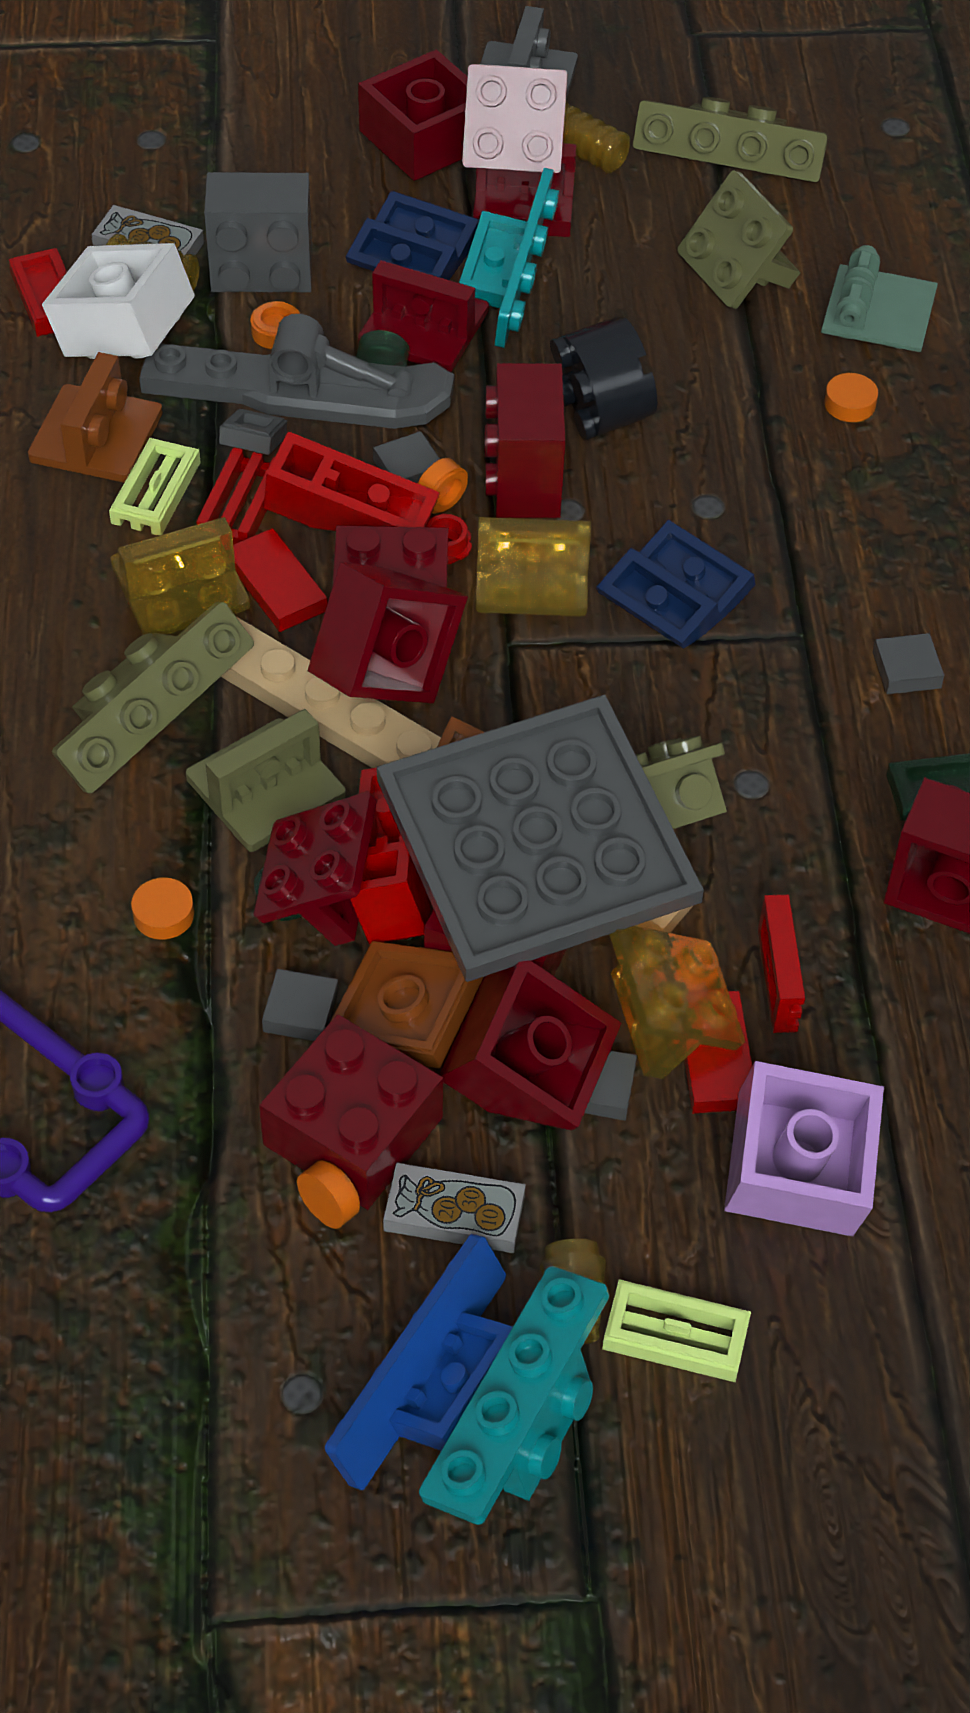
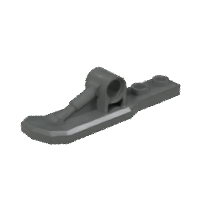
M291 314L279 322L271 354L261 355L160 343L152 356L145 358L139 377L141 393L243 404L267 415L393 429L424 425L450 407L455 385V374L435 362L407 367L368 363L365 360L331 347L319 322L303 314Z

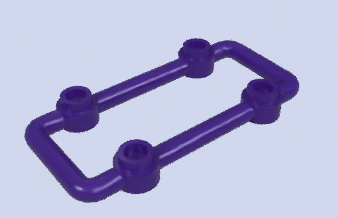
M0 990V1022L70 1076L74 1097L81 1106L93 1111H104L111 1108L123 1118L51 1186L46 1185L32 1174L28 1152L20 1142L10 1138H0V1197L8 1198L17 1195L30 1207L38 1211H59L74 1202L143 1136L148 1128L150 1119L148 1108L137 1095L124 1086L121 1066L114 1057L105 1053L84 1055Z

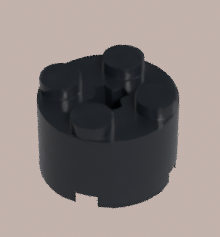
M625 317L607 319L550 341V348L555 363L562 364L564 407L572 404L575 409V424L583 440L586 441L630 425L656 413L658 399L654 376L652 372L644 375L639 360L640 357L647 354L637 332Z

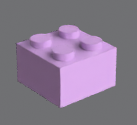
M755 1061L739 1091L724 1211L854 1236L873 1209L884 1086Z

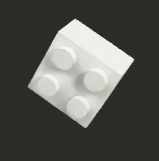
M175 243L87 246L42 303V306L64 357L87 356L90 359H95L97 353L101 352L116 356L144 358L152 356L158 349L160 343L180 319V316L195 295Z

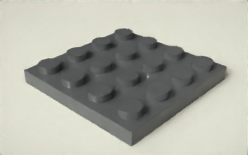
M606 695L377 766L378 784L466 982L513 967L518 962L534 960L702 903L704 889Z

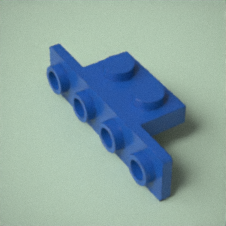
M476 1234L469 1235L326 1442L325 1452L349 1486L364 1490L399 1437L442 1451L512 1330L513 1326L481 1317L506 1278L504 1269L485 1237Z

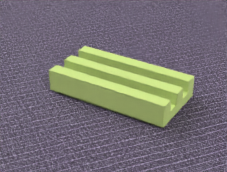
M149 438L109 510L111 524L121 526L124 520L130 521L131 529L142 531L144 525H148L151 527V534L162 536L201 463L199 449ZM160 454L166 455L159 469L154 472L149 482V488L139 506H132Z
M619 1279L602 1349L736 1382L751 1311ZM627 1305L731 1330L733 1331L732 1337L691 1327L690 1323L670 1318L661 1320L625 1310Z

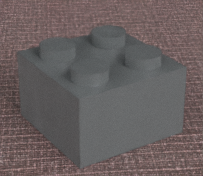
M207 172L204 215L211 292H311L313 250L309 173Z

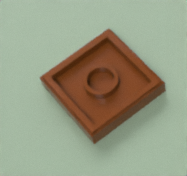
M372 941L331 1021L339 1014L420 1064L440 1068L484 977L466 982L451 951Z

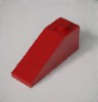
M288 431L266 473L264 508L309 527L336 531V526L425 527L439 499L440 492Z
M377 767L361 770L359 794L370 792L376 798L377 804L360 892L356 897L350 898L369 945L372 941L387 942L424 935V927L430 917V899L378 784Z

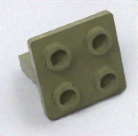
M735 170L729 173L678 246V253L726 306L734 309L739 307L755 283L767 286L771 282L790 288L801 273L780 251L793 232L792 225L742 173Z
M306 709L285 720L281 718L275 719L186 769L188 783L249 852H254L269 843L272 827L276 820L346 798V790L343 784L321 761L319 723Z
M701 735L685 739L679 737L648 746L650 757H647L646 752L635 754L673 829L727 812L712 758L725 754L722 742L703 744Z

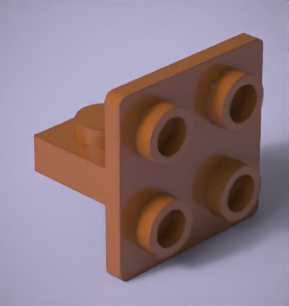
M98 352L81 386L71 384L62 386L28 450L29 461L34 464L125 483L147 441L152 437L163 414L162 405L158 402L127 396V382L121 379L119 357Z

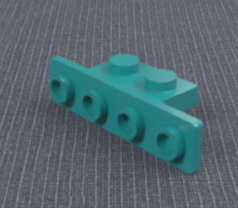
M543 169L528 221L486 211L481 213L459 283L476 288L475 298L487 301L489 306L500 308L494 346L505 348L510 330L516 332L520 330L526 302L519 299L522 292L530 294L532 291L537 264L531 263L533 255L542 257L548 234V227L542 226L544 218L553 220L558 203L559 190L551 189L553 169Z
M554 1266L546 1269L422 1483L419 1494L423 1503L473 1524L480 1525L486 1520L502 1489L507 1493L529 1501L540 1480L548 1479L552 1475L560 1458L561 1442L573 1420L579 1421L583 1418L591 1403L593 1383L590 1380L581 1348L609 1299L608 1289L605 1284Z

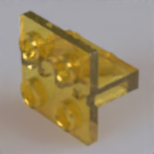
M225 517L119 547L118 553L110 558L112 569L143 635L147 633L169 634L185 629L215 602L226 603L234 614L250 608L249 596L235 569L233 534Z
M479 517L476 610L480 613L585 616L587 614L591 521Z
M632 926L623 930L617 929L614 933L609 934L619 963L610 973L644 1076L664 1079L701 1044L737 1050L745 1043V1037L737 1018L736 1008L731 1001L719 967L718 957L708 941L638 926Z

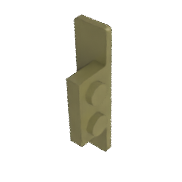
M702 97L701 104L694 103L690 107L651 100L640 102L633 140V147L635 149L811 182H817L821 177L828 134L787 126V120L776 118L777 110L749 105L748 113L730 110V101L712 97Z
M215 602L178 636L159 633L142 635L126 648L124 652L126 659L111 672L107 670L99 673L83 687L82 693L84 696L72 706L83 722L53 748V755L83 792L94 793L254 646L253 639L224 602Z

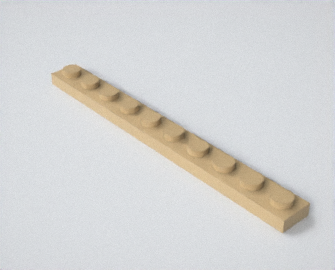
M237 617L253 639L254 646L221 676L225 680L288 718L306 709L319 723V736L371 768L437 748L441 739L438 735L377 699L356 698L345 695L308 672L309 659ZM693 906L635 925V927L662 943Z

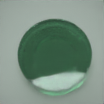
M375 330L365 333L360 337L356 357L368 363L407 367L410 347L401 336L393 332Z

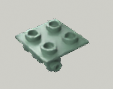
M863 245L854 250L850 257L849 266L842 264L839 266L821 333L891 346L897 349L921 352L938 283L879 272L880 257L874 247Z

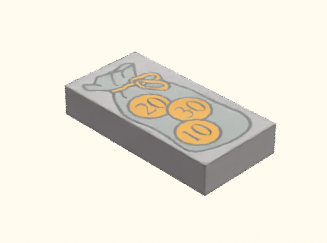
M116 205L111 207L92 233L93 246L175 243L185 270L204 244L202 229Z
M396 1163L383 1219L384 1231L462 1245L470 1234H476L485 1237L492 1250L514 1253L526 1184Z

